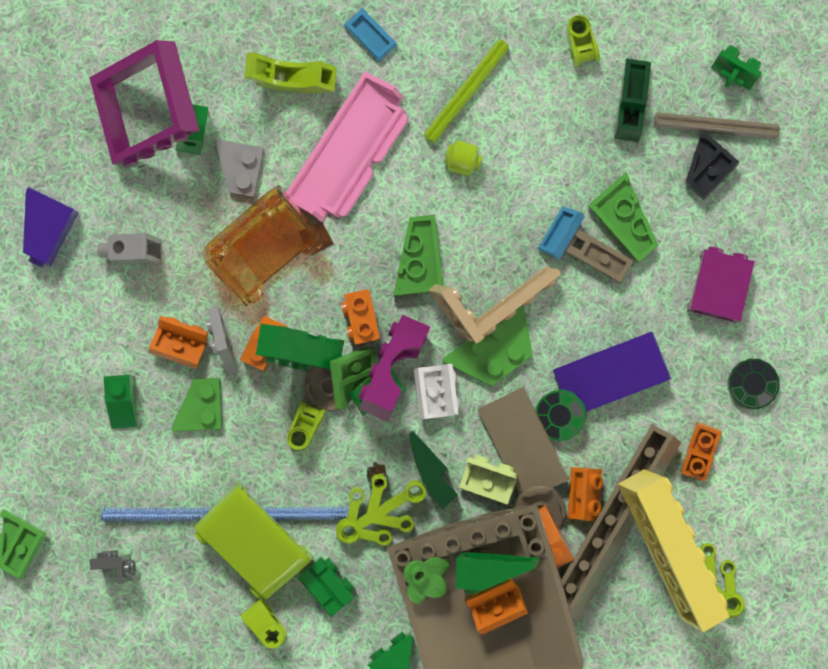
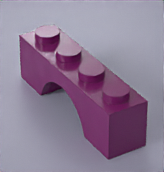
M403 314L399 323L393 322L388 336L392 338L389 344L383 343L378 354L382 359L379 365L373 364L368 376L372 380L369 386L363 385L358 399L362 400L359 410L386 422L389 421L402 391L394 382L390 368L402 359H417L429 333L430 326Z

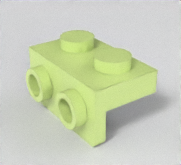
M475 455L474 459L467 457V466L459 488L509 505L518 479V475L513 472L514 468L502 463L498 467L489 464V459L479 455Z

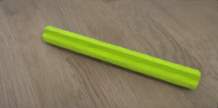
M499 39L429 126L424 133V137L432 143L437 141L509 49V45L505 41Z

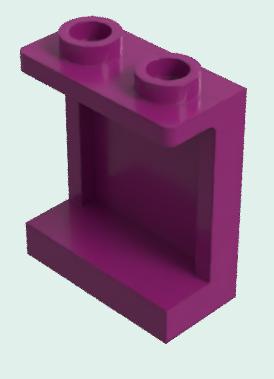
M708 247V249H704L700 253L701 261L687 311L737 323L742 318L755 261L748 260L749 256L745 254L733 253L732 256L724 254L723 249Z

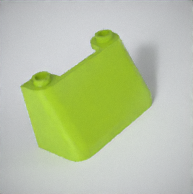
M238 481L194 525L196 530L194 536L203 545L208 543L251 585L249 589L258 599L262 597L268 599L312 560V554L303 544L298 545L297 540L294 537L292 538L257 503L254 497L250 499L251 496L247 492L248 490Z

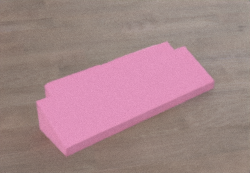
M364 71L283 198L320 222L324 221L328 213L337 218L347 216L373 177L374 172L371 167L374 162L380 163L384 160L408 122L406 112L398 106L403 99V95L398 89Z

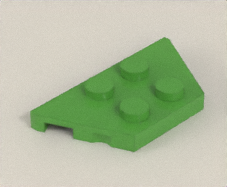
M522 304L516 309L517 313L512 318L506 321L502 320L496 324V330L484 336L485 338L476 344L474 341L470 342L467 340L442 359L443 362L452 364L454 368L493 386L533 356L524 305Z

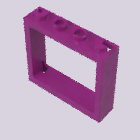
M156 40L89 77L112 165L123 164L124 167L138 165V160L152 158L155 156L156 151L170 149L173 147V143L186 141L189 135L199 131L175 41ZM157 63L173 126L130 147L114 86Z

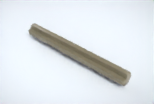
M657 112L654 116L655 127L701 132L704 130L711 133L777 139L780 134V126L778 124Z

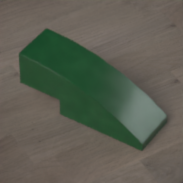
M626 58L614 139L639 142L647 105L651 62Z
M412 431L409 433L416 466L431 495L443 509L458 495L441 477L448 468L419 436Z

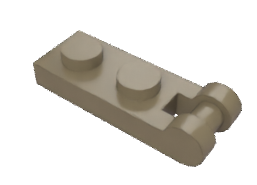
M577 229L564 253L571 255L619 284L633 262L632 259L580 229ZM577 240L584 243L581 250L574 247Z

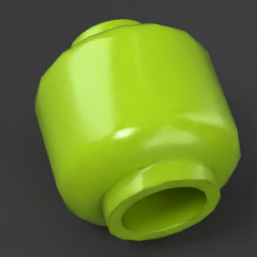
M457 140L453 145L449 144L444 164H447L450 172L470 176L474 169L479 171L483 156L478 155L479 148L477 145Z

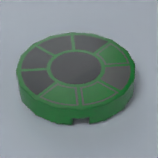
M564 389L551 391L544 395L536 406V412L550 439L557 441L570 440L578 435L586 424L587 412L585 404L572 391Z

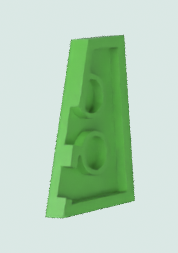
M627 172L587 206L637 263L658 246L648 220L640 207L639 199L631 186Z
M435 215L409 218L393 297L429 293L428 290L435 284L443 286Z

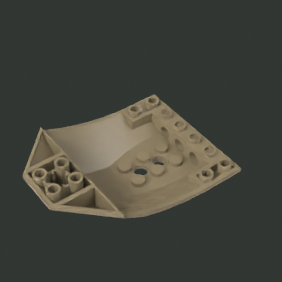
M537 504L489 512L440 526L387 548L412 625L423 669H582L584 661L577 633ZM462 552L540 557V563L535 569L512 578L520 587L528 614L481 635L477 631L471 609L464 600L465 597L471 594L465 593L464 589H456V557ZM431 557H439L446 560L450 564L449 569L442 575L447 585L446 594L439 598L425 596V599L419 605L413 603L406 593L408 583L404 579L405 566L411 561L419 560L425 562Z

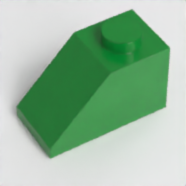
M104 376L105 404L111 429L138 427L135 376Z

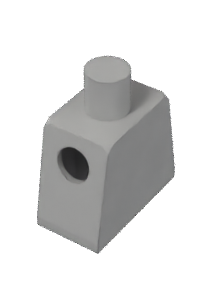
M147 233L109 235L108 243L98 244L97 253L99 258H108L109 261L120 265H161V239Z

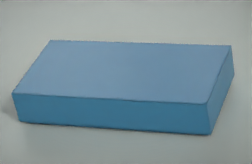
M363 8L344 24V27L378 62L397 46V43Z
M562 206L540 243L538 250L560 260L585 216L581 212Z

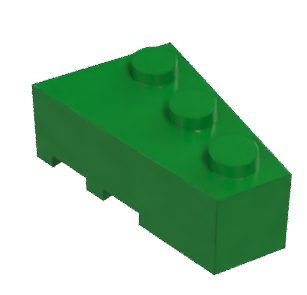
M261 324L255 355L265 357L266 363L278 364V366L289 367L295 370L307 371V367L331 370L330 361L342 357L344 340L326 338L323 335L314 336L308 334V332L284 326Z

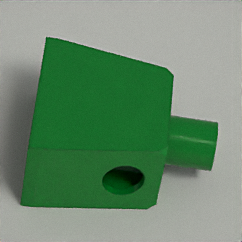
M192 104L199 131L189 135L186 141L176 142L175 151L201 155L208 107Z

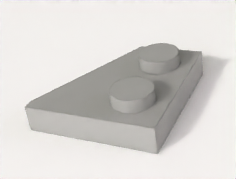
M218 306L208 309L210 319L206 320L209 334L214 335L215 340L211 341L213 353L215 356H220L228 375L239 373L231 354L232 348L223 317Z

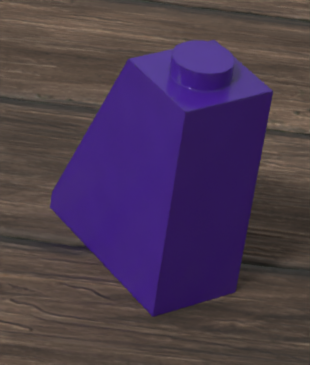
M30 187L27 188L25 196L23 253L30 256L29 262L41 268L44 264L52 266L78 212Z

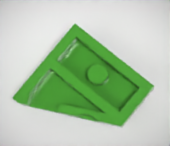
M367 346L330 361L335 406L337 409H346L348 406L346 401L350 398L349 394L371 380L368 377L373 364H377L374 347Z
M220 378L193 379L172 425V432L222 429Z
M3 509L1 512L3 527L2 534H0V569L18 579H23L47 533Z

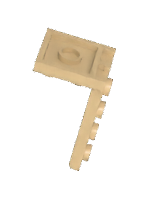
M544 267L478 319L468 308L464 309L460 303L462 297L455 288L450 289V287L435 284L428 291L461 338H466L468 341H474L477 344L485 338L484 336L495 331L497 328L496 324L500 321L512 318L517 313L516 309L534 301L537 297L535 294L542 289L546 290L552 287L557 282L555 279L561 273L557 268Z

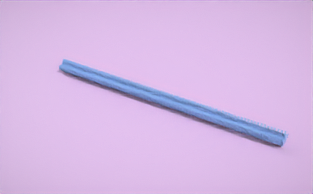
M326 506L324 509L323 507L321 509L320 507L318 509L316 507L314 509L313 507L311 509L310 507L308 509L307 507L305 509L303 507L302 509L300 507L298 509L297 507L295 509L294 507L292 509L291 507L289 509L287 507L286 509L284 507L282 509L281 507L279 509L278 507L276 509L274 507L273 509L271 507L270 509L263 507V509L276 521H322L323 519L324 521H335L336 519L338 521L347 517L349 507L345 508L344 506L343 509L342 506L340 509L338 506L337 509L335 506L334 509L332 506L331 508L328 506L327 509ZM103 507L101 520L102 522L135 520L199 521L210 510V507L209 509L207 507L205 509L204 507L202 509L199 507V510L197 507L196 509L193 507L192 510L191 507H189V510L188 507H186V510L185 507H183V510L181 507L179 510L178 507L176 510L175 507H173V510L172 507H170V510L168 507L167 510L165 507L163 510L162 507L160 510L159 507H157V510L156 507H154V510L152 507L151 510H149V507L147 510L146 507H144V510L143 507H141V510L140 507L138 510L136 507L135 510H133V507L131 510L130 507L128 510L127 507L125 510L124 507H122V510H120V507L118 510L117 507L115 510L114 507L112 510L111 507L109 510L106 507V510H104ZM359 507L357 519L360 517V507Z

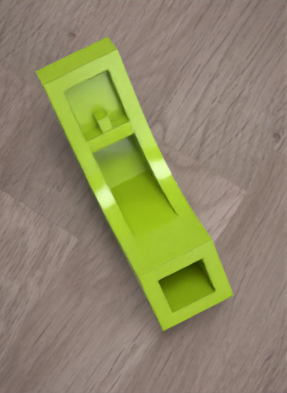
M250 52L246 55L244 78L256 82L257 86L273 90L301 93L335 92L337 67L321 61L306 63L280 61Z

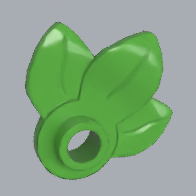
M431 557L425 562L419 560L409 562L404 568V579L408 583L406 592L408 598L413 603L419 605L425 599V596L439 598L445 595L447 585L442 575L449 569L450 564L439 557Z

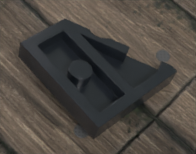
M703 130L700 134L685 184L705 200L739 165L740 161Z

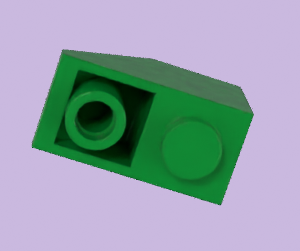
M402 631L390 640L392 645L386 650L380 647L369 656L371 661L368 662V667L370 669H408L413 642L412 633L409 632L405 635Z

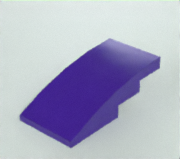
M653 331L553 369L559 388L575 393L585 404L586 412L672 379Z

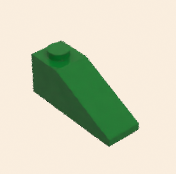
M462 552L456 557V589H464V592L468 594L480 593V591L535 569L540 563V557Z

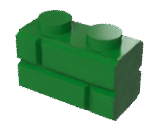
M321 556L297 578L327 614L332 617L355 597L353 591L356 588L347 577L343 580L336 573L339 568L331 558L328 557L325 560Z

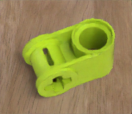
M583 15L573 16L567 24L566 36L574 67H578L580 63L590 60L600 61L599 48L594 39L589 19ZM581 24L584 28V33H575L572 30V25Z
M301 401L287 435V443L292 449L304 451L309 447L315 432L324 418L326 410H318L307 405L306 401ZM304 413H307V414H309V415H312V416H314L315 418H312V417H310V416H307V415H305ZM297 432H302L306 435V442L302 446H295L292 443V437Z
M262 598L258 599L240 614L243 622L255 633L265 647L273 649L285 642L287 638L285 627ZM277 630L279 633L277 636L278 641L276 639L271 641L269 639L270 631L274 632Z

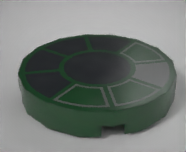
M747 359L739 362L732 369L728 376L727 388L731 398L738 405L746 409H760L768 406L776 399L779 392L780 379L776 370L768 362L761 359Z

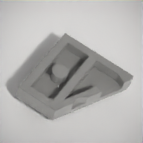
M216 139L215 144L229 193L255 198L264 148Z

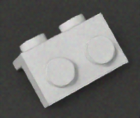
M445 364L415 368L414 376L420 420L458 415L460 401L456 395V373L453 370V365Z

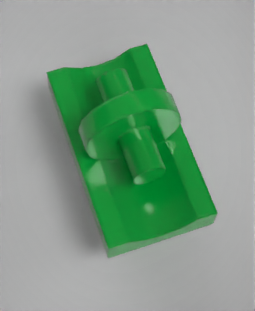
M729 45L725 50H721L711 68L719 72V76L727 80L724 84L725 88L728 89L733 83L740 88L743 86L750 91L762 73L759 71L761 62L755 58H749L745 63L738 59L739 49Z

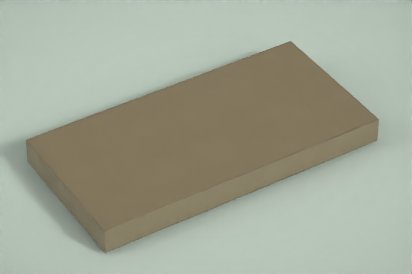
M525 387L477 409L503 463L513 467V472L518 475L515 488L519 495L533 486L546 485L553 488L569 480Z

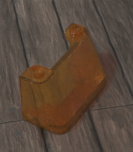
M277 185L216 235L204 247L203 256L205 264L247 307L251 302L254 304L263 297L265 282L301 252L303 254L316 253L321 248L324 239L281 186Z

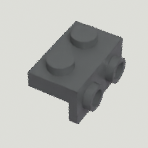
M118 550L102 551L97 553L96 558L90 559V570L117 568L118 584L131 581L132 575L136 574L135 560H131L130 554L118 555Z

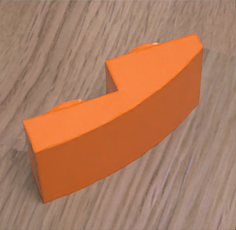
M696 422L680 473L705 482L714 460L715 449L722 434L720 429Z

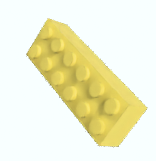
M644 469L617 484L681 619L699 631L705 632L729 618L730 616L726 610V607H728L727 601L717 591L715 586L717 580L704 563L706 556L694 542L695 533L683 518L685 514L683 507L677 500L675 501L671 493L674 489L668 478Z

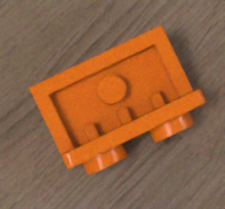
M365 289L344 294L345 301L341 302L344 317L349 316L351 326L346 327L349 342L354 341L357 347L366 345V342L379 340L380 335L370 291Z
M160 316L157 331L149 346V353L197 369L206 350L209 333L199 326L181 323L176 318Z
M571 467L568 519L596 521L601 512L602 469Z
M512 578L480 591V593L471 594L464 598L466 605L471 609L477 631L481 635L528 614L520 587Z

